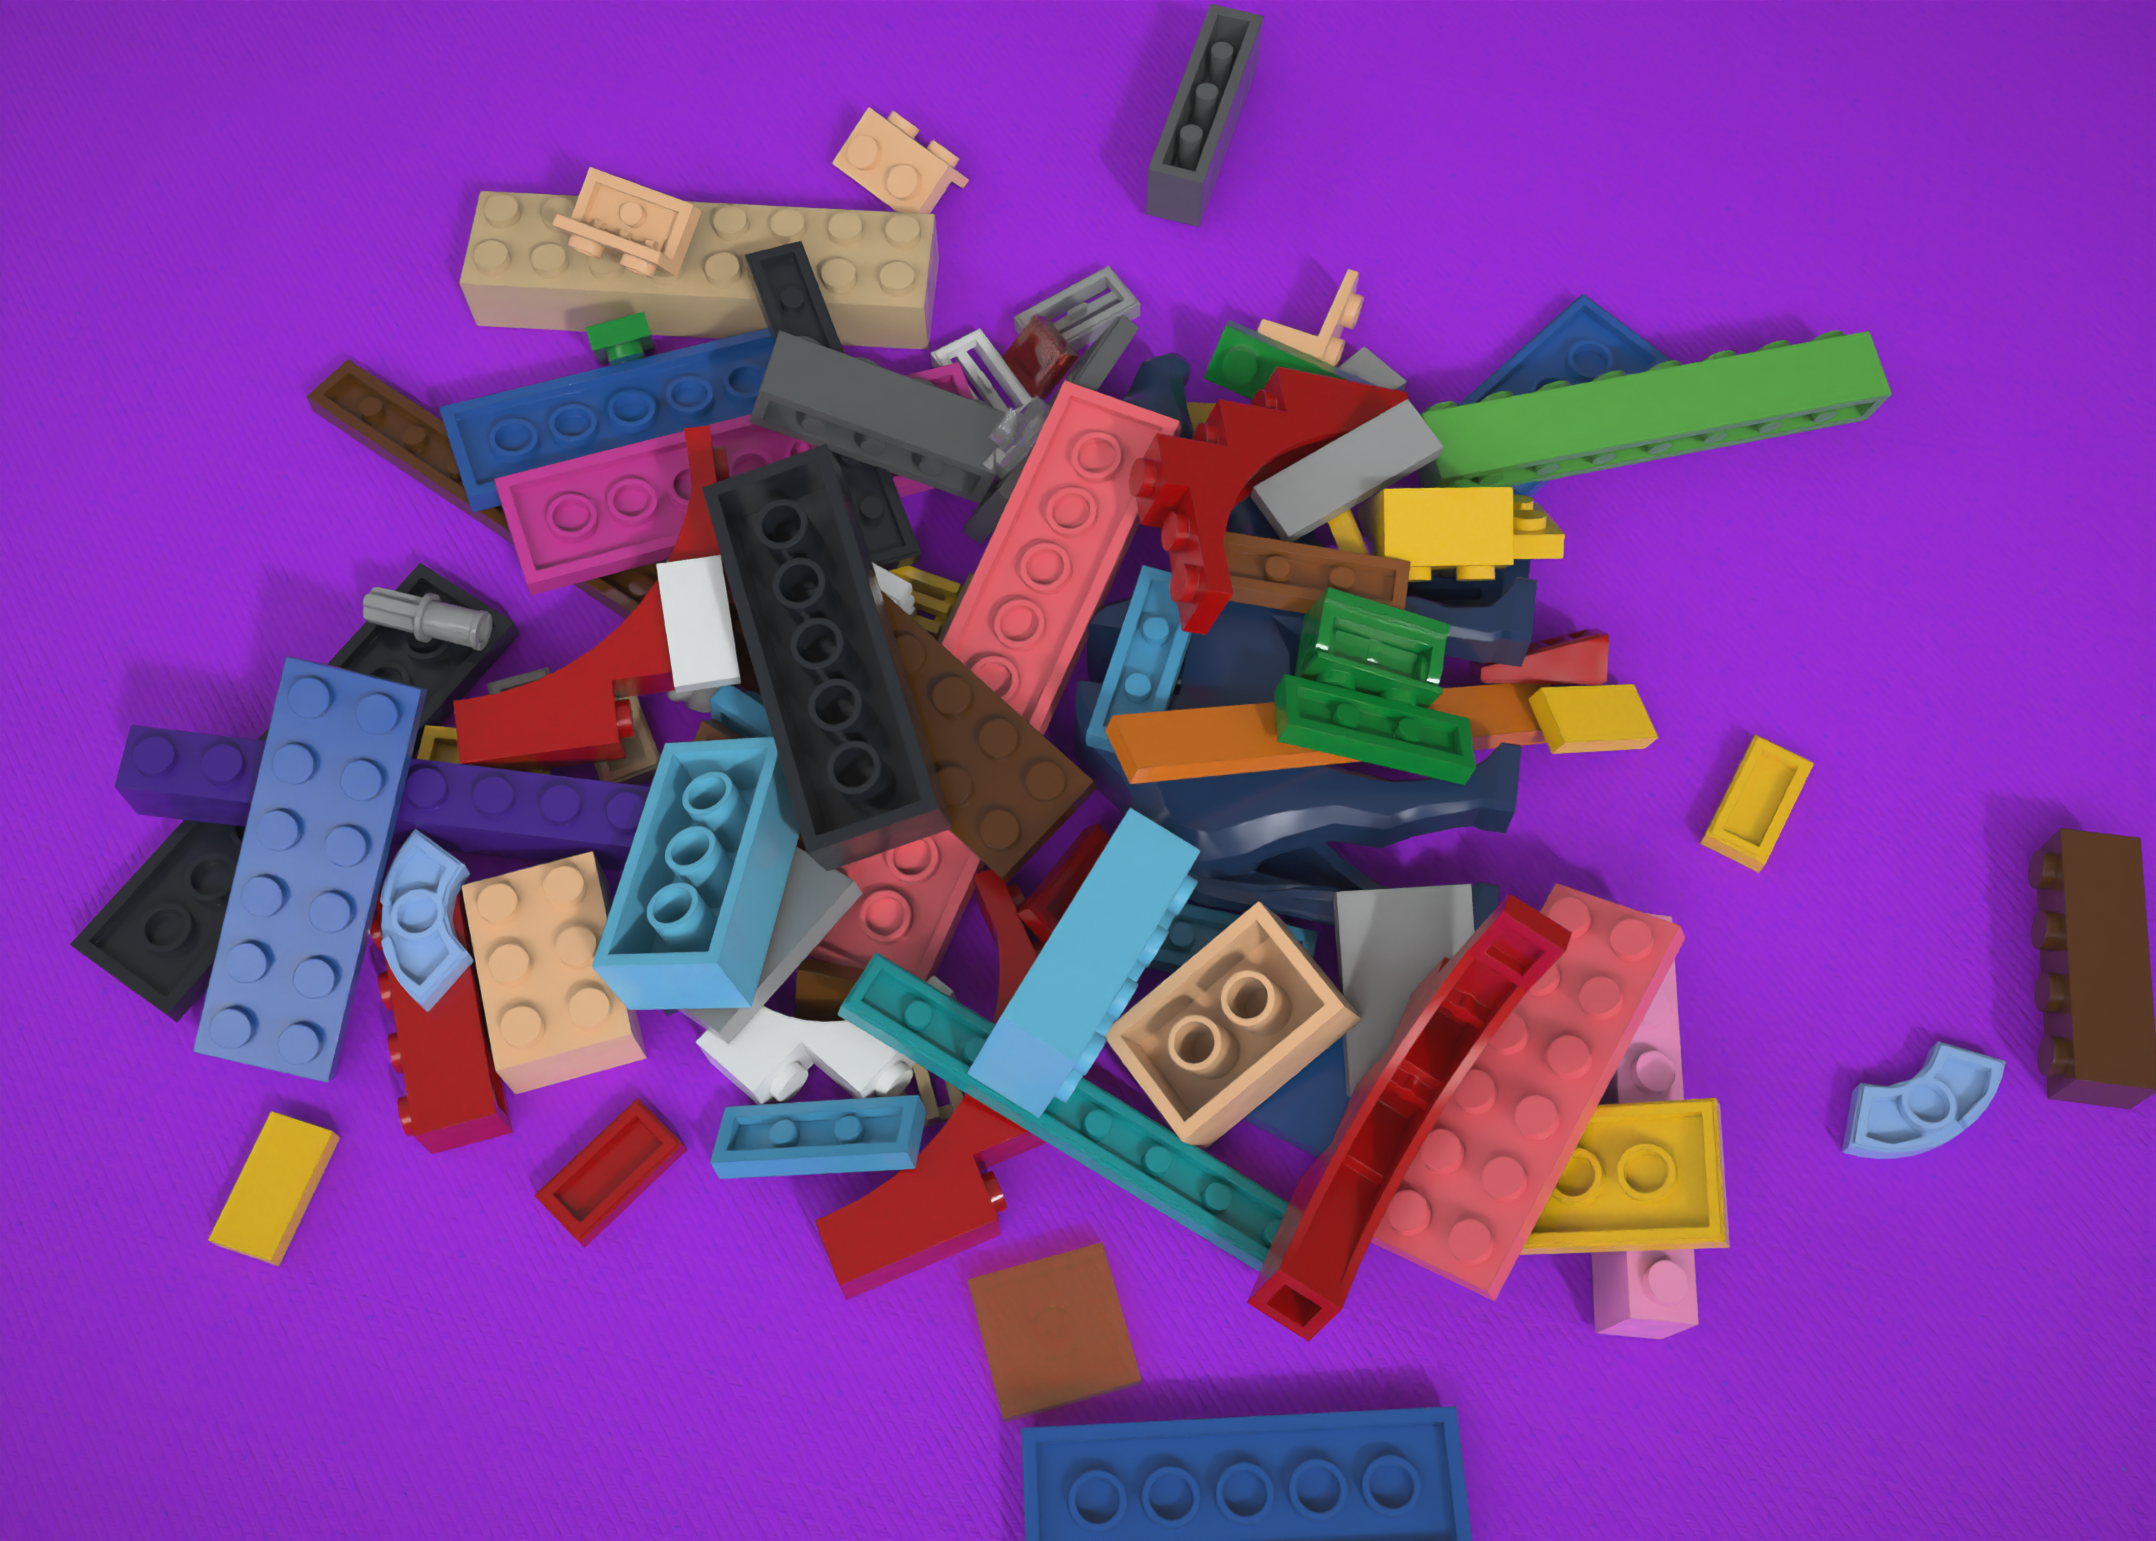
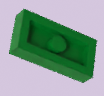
M644 312L585 327L592 351L599 365L606 363L615 365L644 358V353L655 350Z

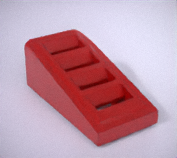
M1588 628L1530 643L1522 667L1470 660V673L1482 683L1603 685V682H1607L1609 635L1598 628Z

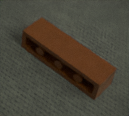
M2060 828L2040 849L2032 854L2028 867L2029 884L2037 891L2038 910L2032 923L2031 939L2034 948L2040 949L2041 974L2035 985L2034 999L2037 1010L2043 1012L2044 1037L2038 1050V1067L2040 1073L2047 1076L2048 1099L2131 1109L2156 1093V1031L2141 838Z

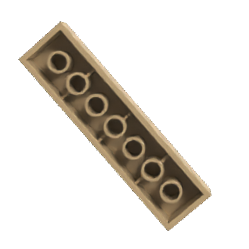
M480 191L459 282L477 326L586 332L585 327L644 312L651 335L723 339L765 329L768 327L744 266L745 254L802 241L841 345L929 350L939 263L935 214L686 201L694 204L702 212L678 276L675 277L656 270L653 279L621 267L619 265L621 256L604 250L600 260L567 246L570 236L552 224L556 214L571 218L579 196Z

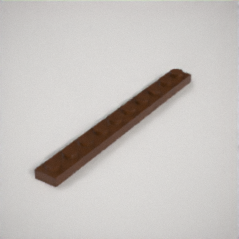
M349 359L306 396L313 412L513 544L501 505L472 513L442 420ZM651 563L573 585L626 619L642 602L658 579L656 564L660 563ZM733 629L741 679L740 684H733V686L744 693L746 691H753L761 695L747 643Z

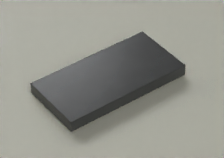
M1124 315L1121 317L1117 316L1077 360L1064 381L1097 391L1139 327ZM1064 381L989 488L981 504L976 507L963 526L965 529L963 533L979 545L996 529Z

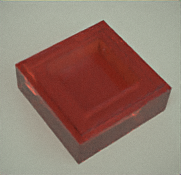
M1039 315L1033 316L1002 356V359L1032 398L1044 400L1079 358L1047 317Z

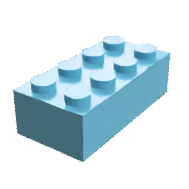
M774 737L665 743L592 965L593 969L629 1010L752 1008L800 834V828Z
M1129 808L1002 1013L967 1074L1037 1118H1040L1053 1097L1066 1103L1082 1076L1087 1074L1107 1041L1106 1034L1113 1022L1118 1020L1139 985L1137 983L1145 967L1150 965L1169 933L1167 929L1175 916H1178L1196 887L1198 881L1187 874L1201 850L1134 809Z

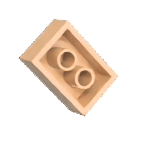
M593 851L461 885L495 1071L515 1095L647 1059L637 1010H629L592 967L613 904L609 881Z
M1258 901L1113 1023L1105 1037L1180 1140L1206 1150L1359 1023L1362 1018L1281 918Z

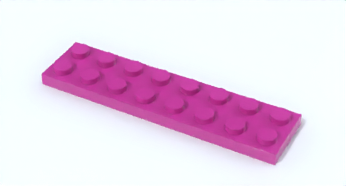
M959 362L905 375L912 379L927 380L937 388L967 399H974ZM751 414L709 425L713 447L725 446L730 478L813 449L810 443L749 422ZM685 431L494 479L530 596L669 559L686 517L692 488ZM890 472L900 497L934 489V487Z

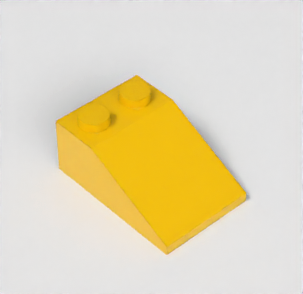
M1513 487L1383 489L1358 506V520L1370 555L1411 561L1408 582L1431 581V570L1456 569L1457 581L1495 580V569L1514 565Z

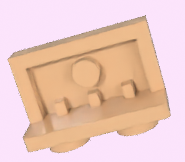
M868 107L832 162L833 165L896 212L930 214L951 181L964 189L969 181L967 177L954 169L960 160L957 156L933 139L927 148L915 140L920 130L893 110L886 119Z
M589 167L571 218L556 214L552 225L570 236L567 246L580 253L601 260L605 250L621 256L619 265L641 276L653 279L656 270L677 277L702 211L694 204Z

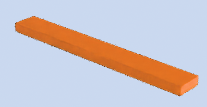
M1502 683L1443 688L1442 695L1428 709L1469 718L1473 750L1497 748L1502 742L1521 746L1543 744L1547 742L1528 699L1541 687H1552V685ZM1275 702L1113 715L1105 730L1130 784L1361 762L1355 759L1278 742Z

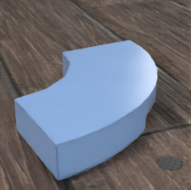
M415 829L396 854L384 881L380 902L383 905L381 923L383 940H381L388 964L398 982L416 1003L429 1012L474 961L458 941L453 923L456 897L462 888L461 885H464L470 872L463 863Z
M1938 1041L1930 1048L1921 1071L1912 1079L1889 1086L1860 1083L1852 1091L1842 1153L1866 1158L1895 1159L1928 1152L1947 1143L1975 1122L1989 1106L2001 1082L2006 1061Z

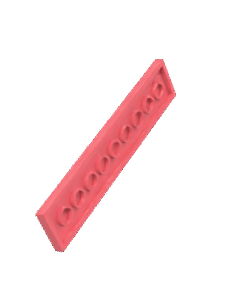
M1064 381L942 642V645L1043 736L1089 637L1088 624L1098 608L1103 606L1140 524L1136 497L1130 494L1129 490L1132 466L1137 458L1144 457L1157 433L1179 437L1181 434L1179 420L1068 381ZM949 830L838 867L836 870L853 879L863 894L807 957L814 960L865 969L877 952L927 982L938 971L975 889L974 875L982 872L985 864Z

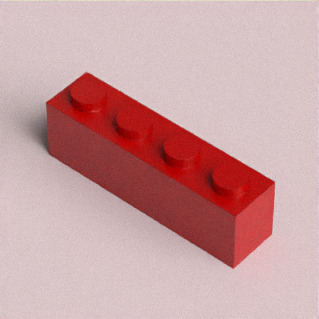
M384 884L380 888L376 904L377 911L374 913L370 930L373 942L379 951L383 950L381 940H383L381 925L383 905L380 902ZM462 888L456 897L453 923L458 941L474 961L432 1009L427 1012L415 1002L398 982L386 957L387 971L378 974L381 998L385 1008L388 1011L393 1010L397 1031L388 1034L389 1054L396 1072H403L407 1095L398 1097L397 1102L401 1125L408 1137L414 1136L431 1154L513 1133L504 1081L495 1071Z

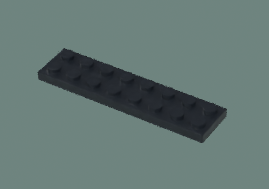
M421 563L417 565L395 591L424 597L427 593L439 595L441 602L477 611H488L492 615V631L484 649L479 651L469 646L435 638L426 643L418 641L414 633L366 621L328 662V665L428 689L412 756L420 748L425 725L439 726L454 709L453 701L462 700L520 634L513 621ZM269 728L261 735V737L258 740H267ZM183 820L70 945L177 1023L208 988L246 827Z

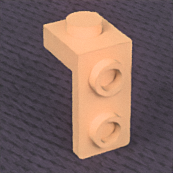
M1351 269L1347 270L1318 336L1266 319H1262L1257 332L1337 367L1345 345V340L1340 339V335L1344 327L1354 329L1364 301V296L1356 294L1359 272Z

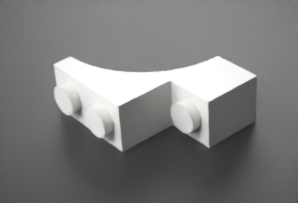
M935 975L927 981L928 984L957 1001L954 991ZM765 1006L761 1007L729 1045L708 1030L696 1041L711 1064L758 1105L776 1104L778 1101L786 1102L791 1099L806 1082L808 1077L807 1070L813 1064L819 1067L854 1099L899 1096L910 1083L913 1076L912 1068L916 1063L847 1020L828 1022L802 1020L775 1012Z

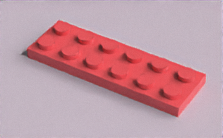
M1558 883L1553 887L1540 913L1572 932L1566 952L1524 995L1468 1071L1412 1161L1371 1240V1243L1493 1301L1498 1297L1685 940L1682 928L1678 924Z

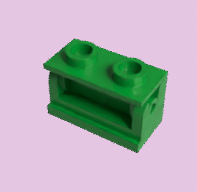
M1328 587L1304 615L1295 676L1387 698L1390 701L1414 708L1416 706L1428 708L1442 695L1443 688L1438 687L1442 675L1446 639L1449 637L1451 624Z

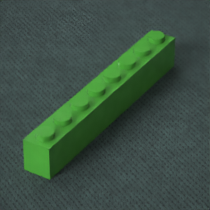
M1835 330L1819 335L1812 341L1791 345L1787 340H1780L1767 344L1756 352L1736 355L1735 351L1726 350L1712 354L1703 361L1681 365L1680 361L1671 360L1657 364L1647 372L1626 375L1624 371L1617 370L1602 374L1592 382L1570 385L1568 381H1556L1532 393L1514 396V393L1511 391H1501L1472 404L1458 406L1453 401L1435 404L1427 408L1420 416L1444 448L1440 457L1417 471L1422 488L1510 487L1533 481H1547L1864 421L1892 395L1870 331L1845 335L1843 331Z

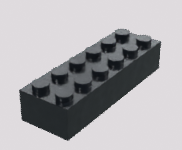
M827 444L702 487L807 854L826 871H830L954 828L844 472Z

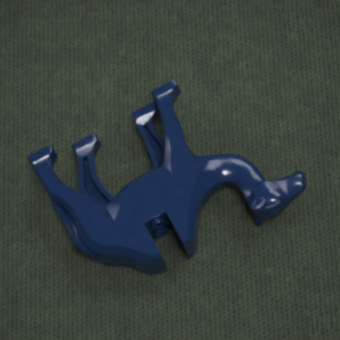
M1173 352L1143 361L1130 390L1122 398V401L1179 420L1181 426L1179 437L1192 439L1194 429L1187 409L1184 390L1190 377V364L1184 357ZM1251 495L1231 511L1227 522L1228 532L1281 540L1255 504ZM1314 531L1294 541V543L1322 547L1316 540ZM1514 559V565L1495 569V580L1457 581L1456 577H1431V581L1408 582L1405 611L1451 624L1449 637L1446 639L1444 656L1482 663L1494 662L1522 667L1532 638L1537 581L1529 579L1531 559ZM1132 596L1100 606L1088 624L1089 637L1087 640L1089 681L1080 680L1077 682L1074 742L1079 768L1095 782L1097 790L1120 810L1123 817L1129 808H1132L1201 850L1187 874L1198 881L1189 897L1197 905L1247 911L1260 901L1275 914L1294 916L1335 927L1333 892L1390 888L1378 884L1348 863L1326 842L1337 841L1383 848L1414 836L1460 827L1474 826L1484 831L1507 832L1515 813L1521 745L1504 742L1487 759L1476 765L1475 771L1465 785L1432 777L1391 780L1348 770L1336 764L1130 784L1116 754L1087 746L1086 733ZM1228 601L1206 635L1192 633L1167 711L1275 702L1274 691L1283 675L1295 676L1303 619L1306 613ZM1480 881L1471 887L1475 931L1497 908L1499 885Z

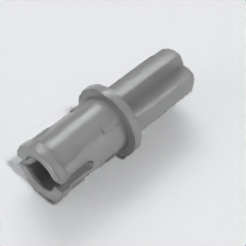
M374 587L369 594L365 595L362 603L364 606L363 618L367 622L414 633L418 641L426 643L435 638L469 646L481 651L487 645L492 631V615L488 611H477L441 602L439 595L427 593L424 597H419L381 587Z

